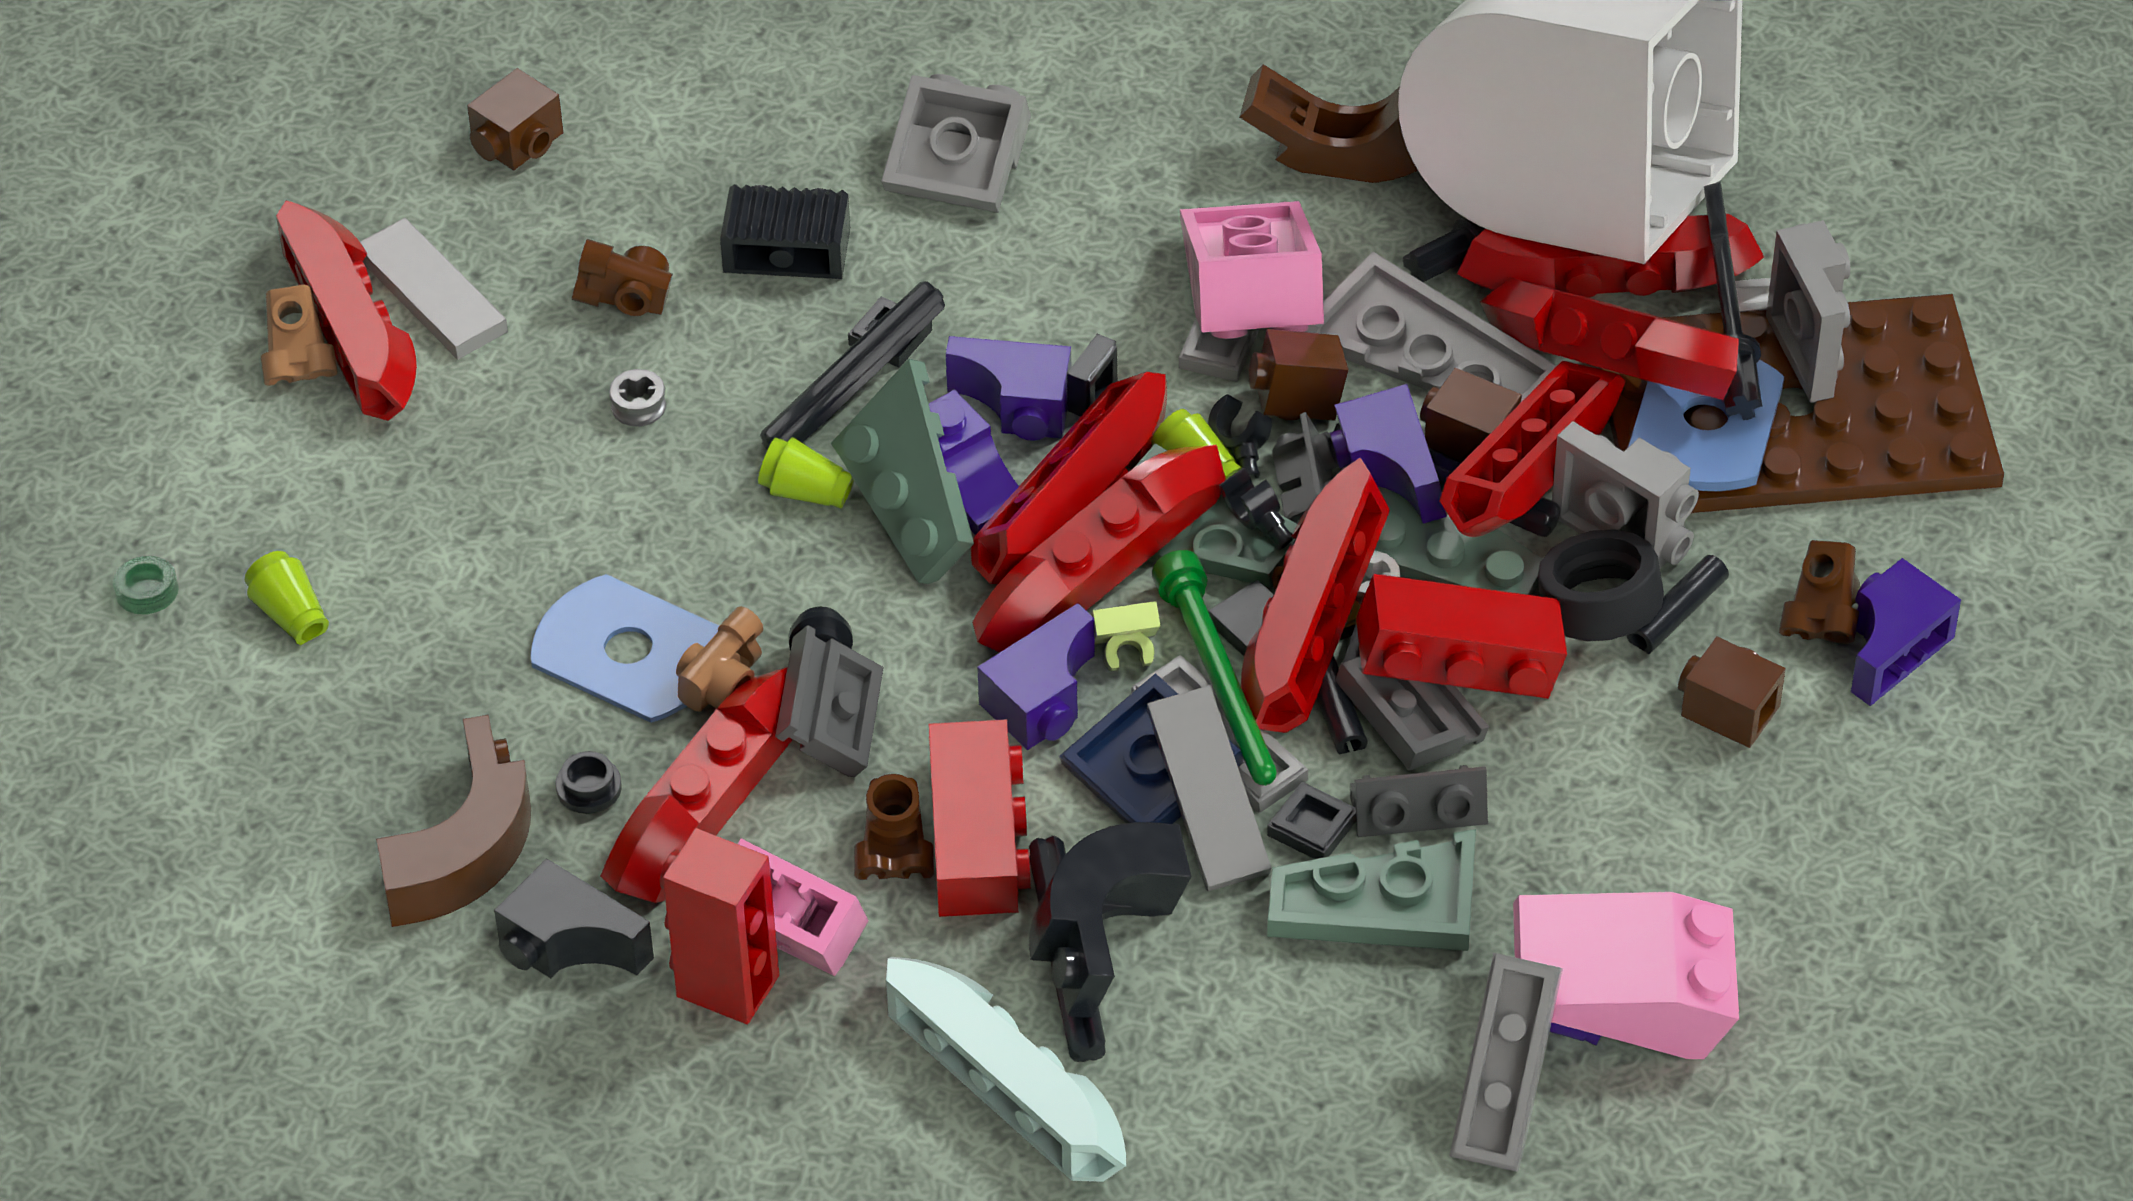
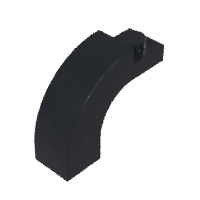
M1134 822L1106 827L1080 840L1066 853L1058 865L1032 918L1029 932L1030 959L1033 961L1053 962V981L1057 988L1062 989L1067 1016L1093 1018L1115 977L1103 925L1104 919L1121 915L1155 917L1172 914L1192 877L1179 824Z

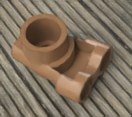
M298 285L267 291L268 352L261 355L264 384L271 386L280 380H286L291 383L300 380H312L319 376L332 377L337 375L334 346L324 343L310 286ZM289 314H302L300 320L294 324H286L281 321Z
M737 607L719 625L718 632L705 647L699 643H694L680 658L676 667L678 698L690 709L701 712L708 704L717 709L735 689L755 677V673L750 667L762 655L756 638L763 632V624L759 617L746 607Z

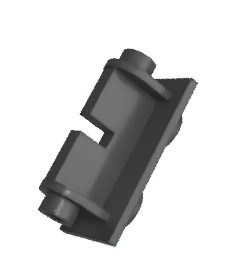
M1306 412L1300 414L1303 432L1281 435L1277 439V444L1272 449L1278 485L1285 492L1280 494L1284 517L1298 524L1302 515L1316 496L1334 478L1332 469L1339 467L1330 434L1327 431L1319 434Z
M1460 765L1459 769L1376 778H1371L1370 775H1363L1362 779H1357L1355 783H1350L1351 805L1356 808L1358 838L1488 824L1486 767L1468 768L1467 765Z

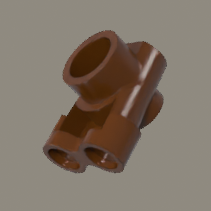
M587 239L579 262L578 276L572 300L599 307L600 302L616 305L621 312L630 316H641L647 312L662 315L673 273L669 272V263L666 257L657 249L649 246H634L628 249L624 255L613 252L614 246Z
M1810 541L1793 601L1785 602L1779 627L1781 635L1790 637L1793 634H1798L1802 639L1806 640L1817 638L1839 644L1854 642L1859 611L1852 606L1856 603L1855 598L1860 588L1859 579L1854 572L1856 556L1854 546L1846 542Z
M887 774L874 778L870 781L866 794L867 811L864 841L858 842L854 846V876L859 880H867L871 874L877 875L879 879H909L912 873H921L923 878H931L934 875V846L931 842L924 840L917 781L900 774Z

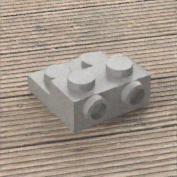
M933 74L930 78L912 75L881 180L884 190L999 213L1011 168H1017L1031 118L1026 96H1022L1016 90L1003 85H989L986 89L964 85L957 78L945 74Z
M1824 220L1777 230L1766 318L1810 403L1834 397L1837 371L1842 370L1844 366L1841 346L1843 328H1847L1850 324L1849 306L1842 293L1844 279H1848L1850 276V260L1845 246L1841 242L1835 243Z
M1573 421L1557 435L1552 501L1560 506L1559 521L1580 534L1592 530L1609 529L1635 533L1651 543L1658 556L1660 568L1667 562L1676 565L1688 553L1694 539V533L1685 528L1684 523L1697 503L1699 492L1689 485L1690 467L1680 462L1673 454L1661 451L1640 437L1623 452L1605 437L1595 435Z

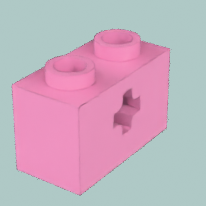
M740 839L739 845L769 856L777 948L835 976L845 963L869 921L857 897Z

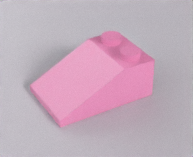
M1299 201L1180 209V221L1195 315L1202 333L1211 332V335L1214 337L1231 339L1245 336L1248 333V329L1272 328L1274 330L1305 332L1308 330V325L1324 324L1322 253Z
M1674 892L1519 895L1513 902L1515 958L1563 968L1552 1023L1685 1059H1705L1739 1020L1732 908Z

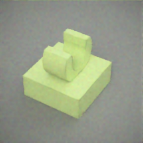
M1156 601L1092 611L1095 644L1107 643L1103 653V661L1109 671L1119 669L1117 650L1120 646L1126 644L1133 645L1138 649L1143 667L1152 664L1154 646L1148 637L1155 636L1160 628Z

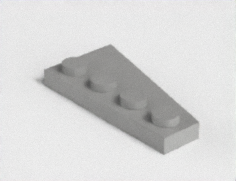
M1372 252L1323 301L1324 324L1308 325V330L1305 331L1308 333L1339 335L1346 360L1429 391L1433 387L1441 388L1454 368H1458L1522 394V402L1557 366L1375 252Z

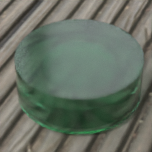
M157 556L133 558L121 565L113 578V588L118 604L126 611L134 614H152L165 609L175 600L179 590L174 567L167 560Z

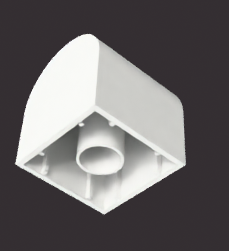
M1465 0L1420 42L1406 64L1399 89L1398 108L1402 135L1408 152L1430 188L1453 210L1481 227L1512 237L1645 264L1705 198L1704 186L1719 182L1738 161L1742 0Z

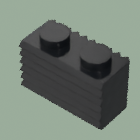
M736 184L732 185L728 192L720 236L723 273L843 279L851 228L848 193L844 190L835 193L831 189L823 188L811 190L805 188L799 191L794 187L788 191L783 186L776 190L772 186L768 187L765 185H755L752 187L745 185L742 188Z

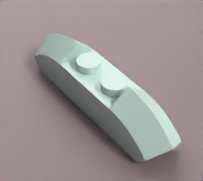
M888 958L886 973L888 1016L1071 1181L1104 1182L1126 1167V1152L1122 1131L1111 1106L1103 1094L1086 1076L1065 1072L1062 1063L1051 1050L1044 1046L1037 1048L1019 1032L1015 1021L1007 1011L1000 1006L991 1007L989 1002L993 994L974 980L941 965L909 958Z

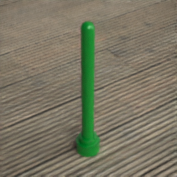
M1176 550L1162 556L1152 569V578L1159 595L1165 602L1180 609L1253 781L1258 785H1269L1275 780L1277 769L1204 603L1203 596L1208 582L1199 557L1192 551Z

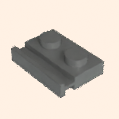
M807 625L793 637L775 737L781 741L790 737L800 743V751L848 777H856L868 766L884 667L832 638L827 642L815 637L816 629Z
M1360 657L1341 663L1335 681L1408 770L1459 753L1463 745L1472 742L1476 745L1484 741L1489 726L1456 686L1362 674Z

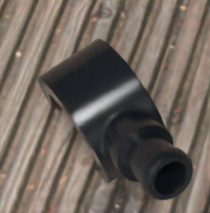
M1227 394L1221 397L1212 407L1208 418V425L1222 444L1233 451L1236 463L1241 468L1245 467L1249 475L1259 478L1260 471L1257 466V461L1259 460L1258 449L1266 443L1270 436L1272 419L1259 411H1255L1246 429L1240 435L1232 437L1231 425L1234 418L1238 415L1243 402Z
M1243 467L1220 484V492L1233 515L1250 530L1258 527L1265 537L1269 536L1279 550L1285 548L1294 540L1292 533L1284 525L1285 520L1278 513L1280 511L1278 498L1266 479L1254 487L1246 468Z

